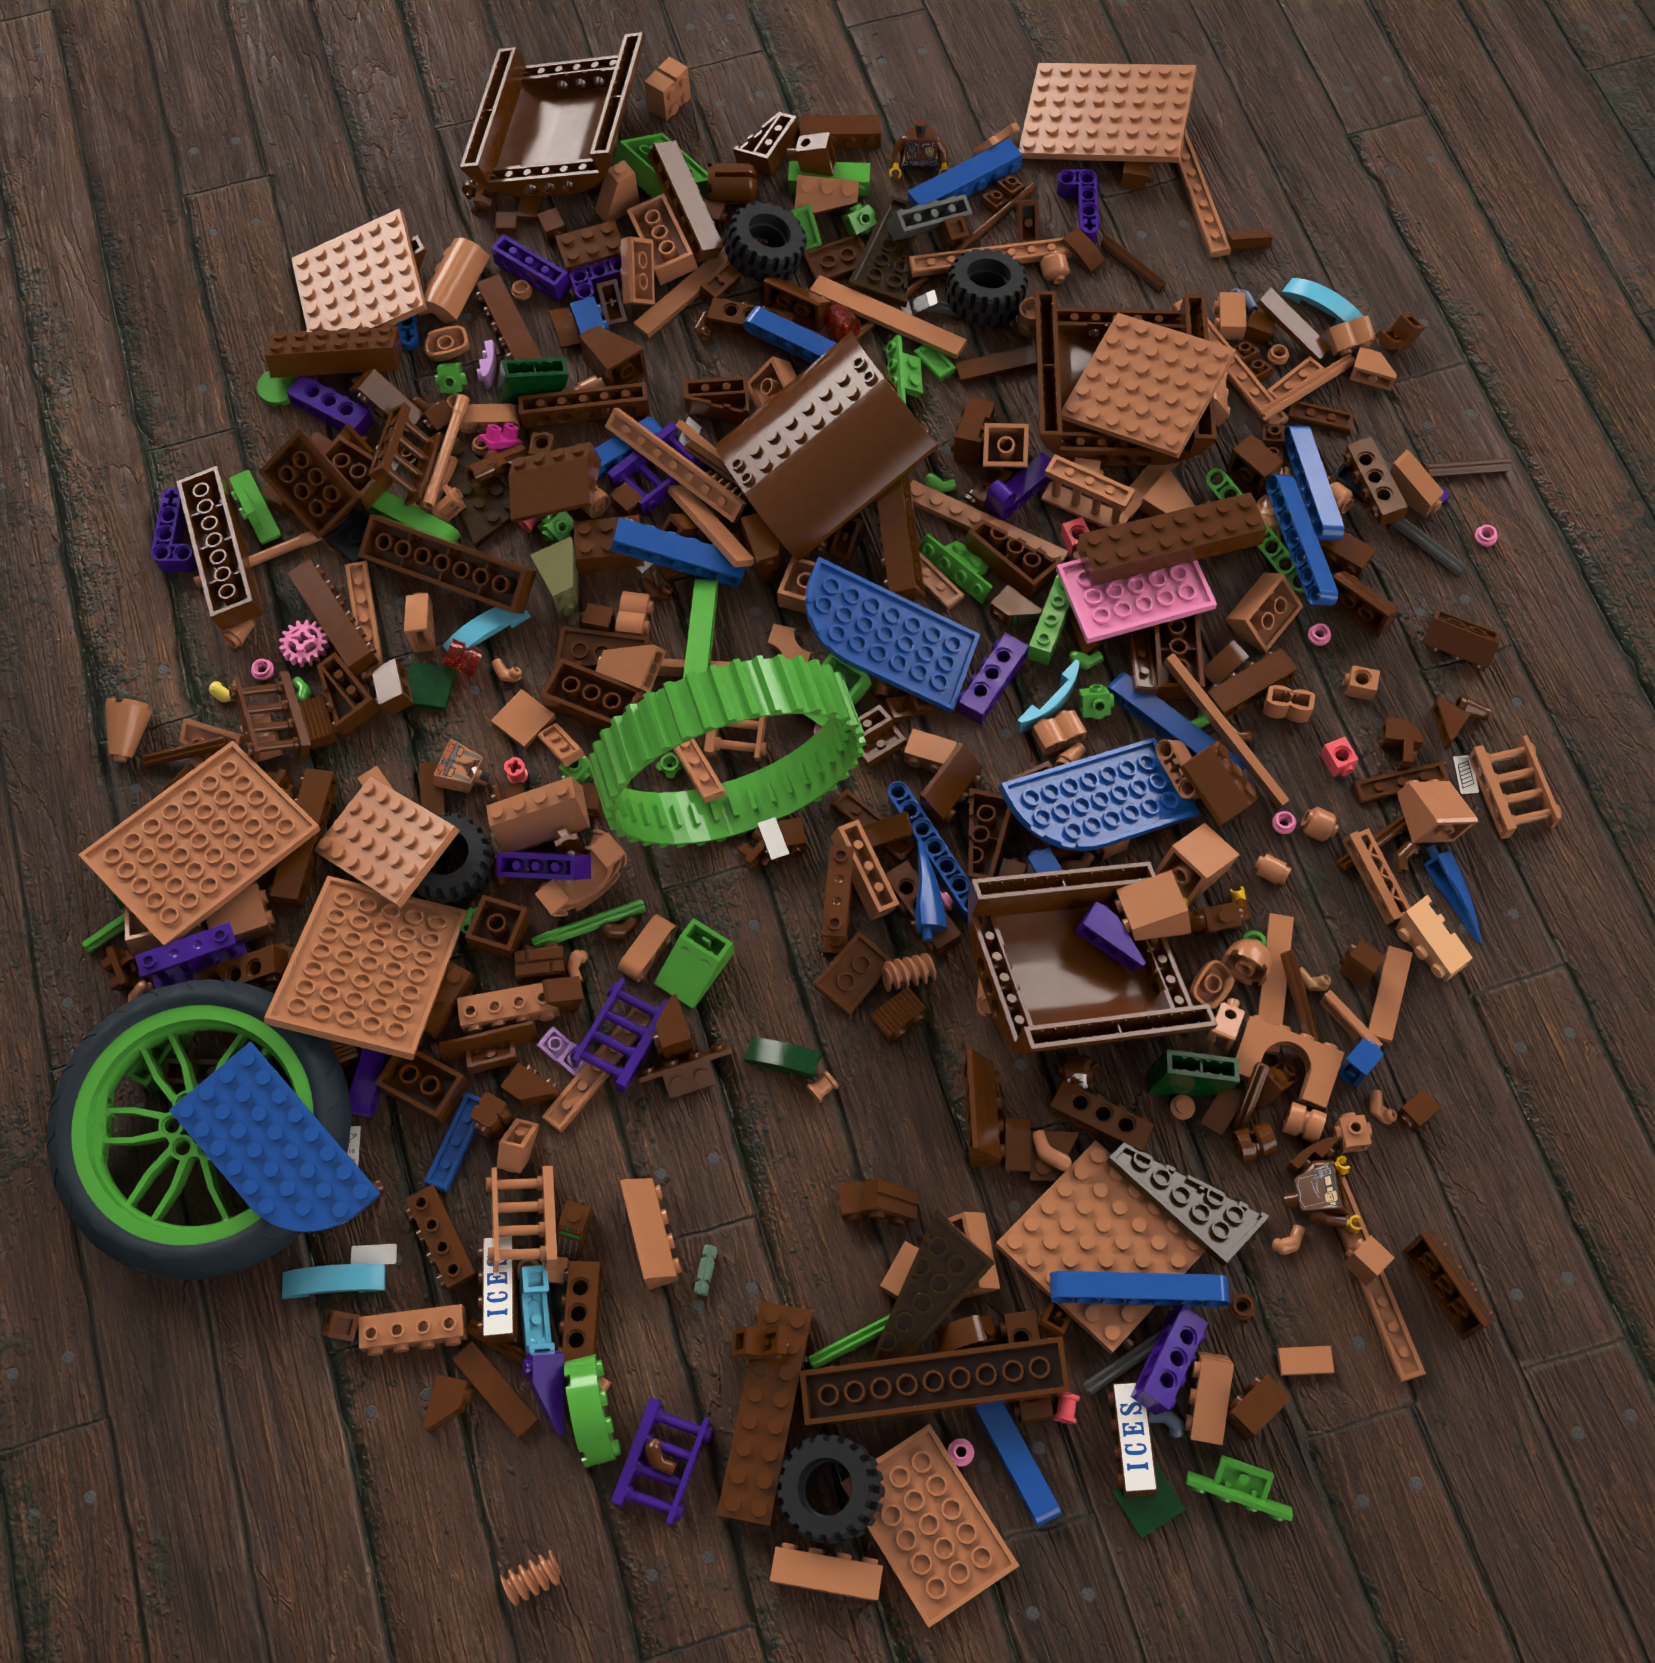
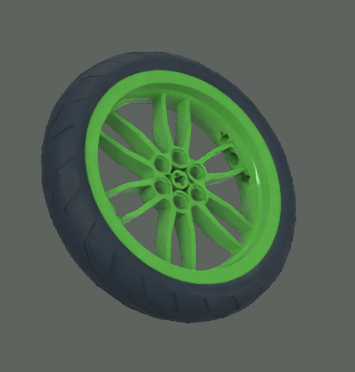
M212 979L185 981L153 989L113 1011L84 1038L62 1072L48 1116L47 1152L52 1182L59 1200L71 1220L90 1243L115 1261L131 1269L160 1278L203 1280L249 1268L283 1250L302 1233L283 1229L269 1223L256 1214L251 1207L232 1217L220 1191L214 1163L181 1124L176 1132L171 1133L170 1127L172 1123L178 1121L171 1112L162 1113L136 1107L113 1108L114 1094L128 1071L142 1057H144L154 1080L172 1102L173 1107L198 1086L193 1066L179 1040V1035L198 1031L228 1032L236 1034L237 1037L219 1061L215 1071L240 1051L248 1039L263 1047L261 1053L267 1060L271 1056L277 1060L285 1071L293 1091L347 1153L352 1111L346 1079L336 1053L328 1039L264 1024V1017L274 997V993L242 982ZM167 1040H170L182 1068L186 1090L177 1093L166 1081L151 1053L153 1048ZM115 1116H142L159 1121V1130L156 1132L135 1137H111L113 1118ZM169 1141V1147L147 1169L129 1199H127L121 1193L109 1172V1145L141 1146ZM186 1143H190L189 1152L185 1155H182V1146ZM177 1159L180 1162L171 1186L154 1214L150 1217L136 1207L156 1178ZM200 1160L208 1190L222 1216V1221L201 1226H181L163 1222V1218L181 1194L195 1162Z

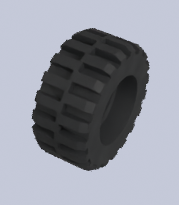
M755 202L753 205L747 204L733 215L725 236L724 250L726 255H728L729 262L734 264V268L738 272L741 270L743 276L747 278L751 277L756 282L764 281L765 278L779 277L786 280L797 271L807 243L803 226H800L801 223L797 217L794 218L790 211L783 210L779 205L773 206L772 203L765 202V204H761V202ZM754 238L768 240L777 248L764 246Z
M984 248V250L973 249L972 252L967 251L957 257L949 268L945 293L946 301L951 310L956 312L959 318L966 319L968 323H977V326L989 325V327H993L996 324L1003 325L1007 323V320L1010 322L1019 315V305L1025 299L1028 286L1027 272L1017 259L1014 260L1010 254H1003L1000 250L991 251L989 248Z
M439 813L438 816L460 830L449 845H459L468 849V857L463 866L451 874L437 875L428 872L414 892H416L419 898L440 902L450 906V903H455L456 906L463 904V900L469 899L471 901L476 898L475 893H482L485 890L484 883H489L492 878L490 871L494 867V853L486 834L478 823H473V820L467 816H464L462 819L460 814L451 813V816H447L446 813Z
M823 1434L817 1435L814 1440L808 1438L802 1441L803 1446L801 1448L795 1447L790 1452L793 1457L790 1460H784L782 1467L786 1468L784 1475L778 1474L777 1483L781 1484V1490H777V1499L782 1500L783 1503L779 1507L782 1515L788 1517L787 1523L791 1528L797 1529L798 1534L812 1541L837 1545L840 1542H851L855 1536L861 1537L866 1533L865 1528L867 1526L872 1527L875 1523L874 1515L876 1511L881 1512L883 1504L879 1503L880 1496H884L885 1488L880 1485V1481L884 1479L882 1472L877 1470V1461L868 1454L869 1451L863 1446L841 1436H827ZM829 1463H837L845 1467L852 1480L850 1500L845 1508L834 1516H825L818 1513L810 1499V1485L814 1475L820 1468Z

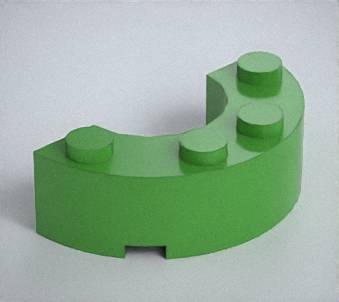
M596 1354L564 1362V1376L569 1381L566 1393L578 1451L579 1453L583 1452L584 1458H582V1463L586 1468L618 1460L617 1456L621 1455L619 1440L613 1439L614 1427L611 1416L606 1417L604 1406L608 1405L606 1390L601 1389V1376L605 1375L602 1360H597Z

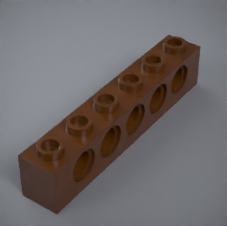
M646 382L518 396L519 415L523 429L608 420L614 408L621 409L630 417L650 415Z

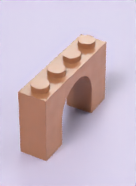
M1254 1015L1249 1016L1245 1020L1232 1058H1239L1240 1080L1248 1083L1254 1065L1262 1061L1263 1055L1268 1048L1286 1046L1293 1049L1299 1054L1305 1065V1078L1297 1102L1321 1111L1327 1107L1344 1052L1338 1050V1046L1332 1043H1319L1314 1041L1315 1038L1309 1034H1296L1291 1032V1028L1282 1024H1277L1276 1026L1268 1023V1019L1265 1017Z

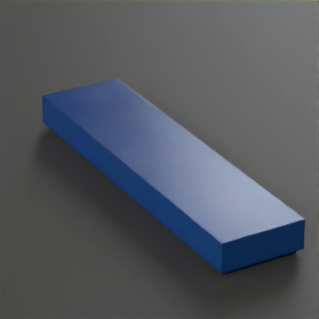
M468 1092L465 1093L425 1178V1185L430 1186L433 1184L436 1189L446 1193L449 1192L477 1131L473 1127L474 1121L470 1114L476 1105H480L479 1100L481 1097Z

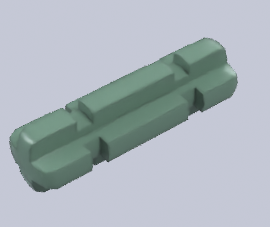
M705 1245L702 1255L704 1257L701 1258L697 1274L698 1282H695L694 1293L697 1295L707 1296L708 1282H711L715 1264L714 1259H716L718 1251L717 1247L713 1245Z

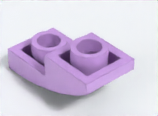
M493 340L484 341L486 350H482L484 359L479 360L480 369H477L479 382H484L485 389H490L497 369V356Z
M554 1026L536 1044L539 1049L574 1077L587 1063L582 1060L577 1069L572 1067L573 1058L570 1056L576 1044L570 1042Z

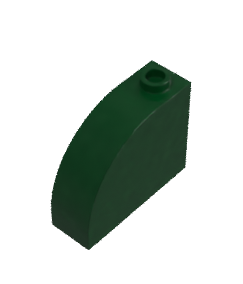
M565 357L501 360L496 392L499 404L510 403L519 406L518 396L561 392L565 388L569 377Z
M1167 1049L1147 1069V1094L1170 1097L1186 1095L1190 1098L1205 1097L1226 1092L1240 1082L1239 1058Z

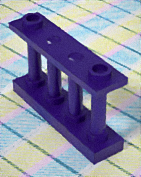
M670 422L655 434L701 470L706 468L707 465L685 451V446L678 441V429L674 423ZM635 450L608 471L607 475L609 485L612 488L620 487L626 482L643 497L639 501L641 514L645 516L647 513L654 511L658 504L670 496L667 493L669 486L682 484L671 476L663 482L646 466L651 461ZM640 472L657 488L647 495L630 479L636 473Z
M228 922L171 942L165 947L160 946L135 955L140 977L143 979L152 975L155 989L191 981L193 980L194 972L245 955L249 951L244 939L236 941L232 925Z
M620 978L617 984L613 983L607 993L609 997L582 1044H576L570 1057L573 1058L572 1067L576 1069L583 1060L613 1076L616 1081L615 1090L624 1094L655 1042L653 1034L657 1033L655 1024L668 1002L664 1000L660 1007L657 1005L654 1007L623 991L625 979ZM619 999L650 1015L652 1021L648 1027H641L611 1010ZM607 1019L637 1035L638 1039H640L637 1047H629L600 1032L599 1030ZM593 1040H596L626 1056L628 1062L624 1068H617L587 1052Z
M650 1397L611 1502L624 1508L626 1502L630 1503V1501L668 1514L666 1523L674 1526L675 1520L679 1522L685 1508L684 1505H681L703 1444L704 1442H709L713 1427H710L711 1421L704 1417L700 1426L664 1413L661 1401ZM663 1423L697 1436L692 1452L661 1441L662 1453L688 1462L682 1478L658 1471L646 1465L645 1461L642 1460L646 1444L652 1438H655V1435L652 1434L655 1424ZM640 1475H644L678 1488L673 1504L636 1491L635 1487L632 1486L635 1476L640 1477Z

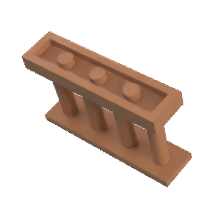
M1056 454L1053 456L1044 473V476L1053 479V482H1050L1042 495V501L1075 516L1083 517L1084 520L1102 528L1128 522L1130 516L1121 513V510L1125 512L1135 494V489ZM1062 484L1073 488V491L1063 487ZM1081 493L1093 497V500L1081 495ZM1101 501L1113 506V509L1101 504Z
M716 662L718 666L726 665L724 662ZM767 716L759 718V721L746 720L727 726L758 730L756 743L722 740L721 737H718L719 729L706 733L704 746L706 756L715 757L716 750L729 749L754 752L756 762H761V756L766 755L767 742H764Z
M1528 735L1521 738L1515 749L1489 754L1488 752L1486 753L1484 746L1481 745L1474 747L1468 756L1501 839L1510 838L1517 825L1546 819L1549 827L1553 828L1562 818L1561 808L1555 803L1536 757L1535 746L1530 742ZM1521 757L1525 769L1498 775L1494 773L1491 764ZM1529 777L1534 788L1528 791L1505 795L1502 793L1500 784ZM1538 798L1542 810L1514 816L1511 814L1508 804Z
M543 1166L541 1176L533 1179H497V1167H493L491 1169V1177H486V1193L491 1192L492 1247H488V1263H493V1273H498L500 1260L540 1259V1261H545V1271L555 1270L557 1264L553 1166ZM537 1189V1191H541L542 1199L534 1202L498 1203L497 1190ZM538 1212V1214H542L543 1222H539V1225L499 1226L498 1213ZM539 1235V1238H544V1246H540V1248L499 1250V1236Z

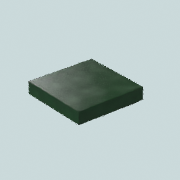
M412 662L408 674L414 702L412 706L446 711L457 674L456 668Z
M1154 1462L1158 1490L1156 1496L1124 1497L1123 1490H1118L1117 1487L1110 1491L1140 1539L1186 1510L1156 1462Z

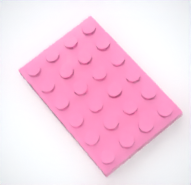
M1081 559L1056 566L1057 574L1087 644L1216 609L1217 603L1197 560L1095 586L1090 585Z

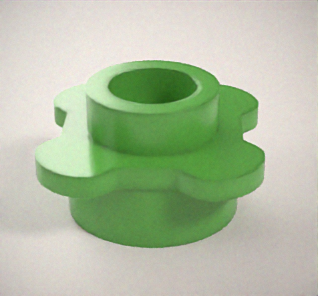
M667 753L656 764L657 770L663 771L669 779L674 778L675 773L683 769L680 761L673 753Z

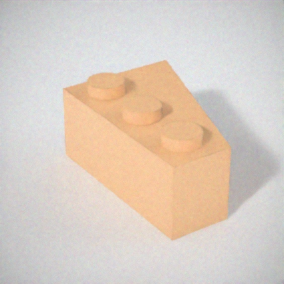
M1427 895L1405 912L1395 930L1400 939L1408 942L1414 949L1416 956L1424 960L1431 967L1432 973L1444 982H1447L1467 966L1472 956L1455 933L1450 935L1442 923L1445 921V918L1442 914H1435L1429 905L1432 900Z

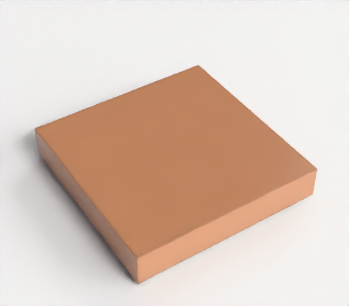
M521 689L491 720V723L526 750L538 737L537 734L545 730L555 720L556 716Z

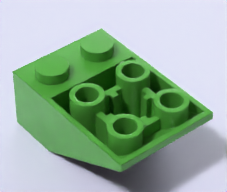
M693 918L678 938L654 985L669 995L676 994L680 1002L694 1009L735 953L733 942Z

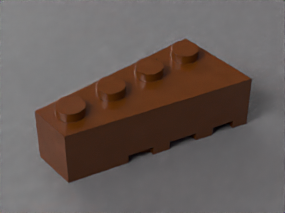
M984 519L967 533L966 549L981 558L991 570L1029 601L1055 580L1057 576L1056 566L1063 563V560L1057 557L1053 559L1047 556L1046 552L1040 548L1036 550L1026 545V541L1020 538L1014 539L1008 535L1007 531Z
M969 788L968 877L971 882V879L998 877L1015 816L1002 794Z

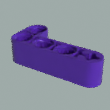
M1063 170L1058 174L1056 192L1063 198H1077L1078 228L1095 244L1099 229L1097 176L1092 170Z
M621 256L573 269L570 273V280L576 301L593 296L595 298L594 292H597L596 283L617 279L618 286L622 285L620 274L622 267Z
M1041 453L1028 464L1027 468H1023L1006 484L1001 480H996L987 491L986 508L1000 520H1006L1053 480L1044 476L1045 470L1052 459L1045 453Z
M168 488L161 496L151 556L163 572H192L198 566L192 548L187 544H181L186 518L177 488Z
M363 1048L349 1091L351 1114L369 1118L374 1115L381 1091L374 1083L392 1055Z

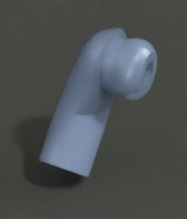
M1239 288L1231 290V292L1245 293L1246 309L1249 313H1252L1253 310L1257 311L1258 306L1249 291Z
M1148 1410L1149 1423H1164L1170 1428L1169 1432L1172 1437L1178 1438L1183 1435L1184 1421L1173 1411H1165L1154 1415Z

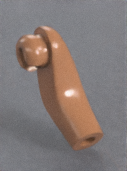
M1038 1130L1032 1134L1038 1157L1043 1162L1061 1171H1066L1070 1168L1071 1158L1050 1146L1044 1130Z

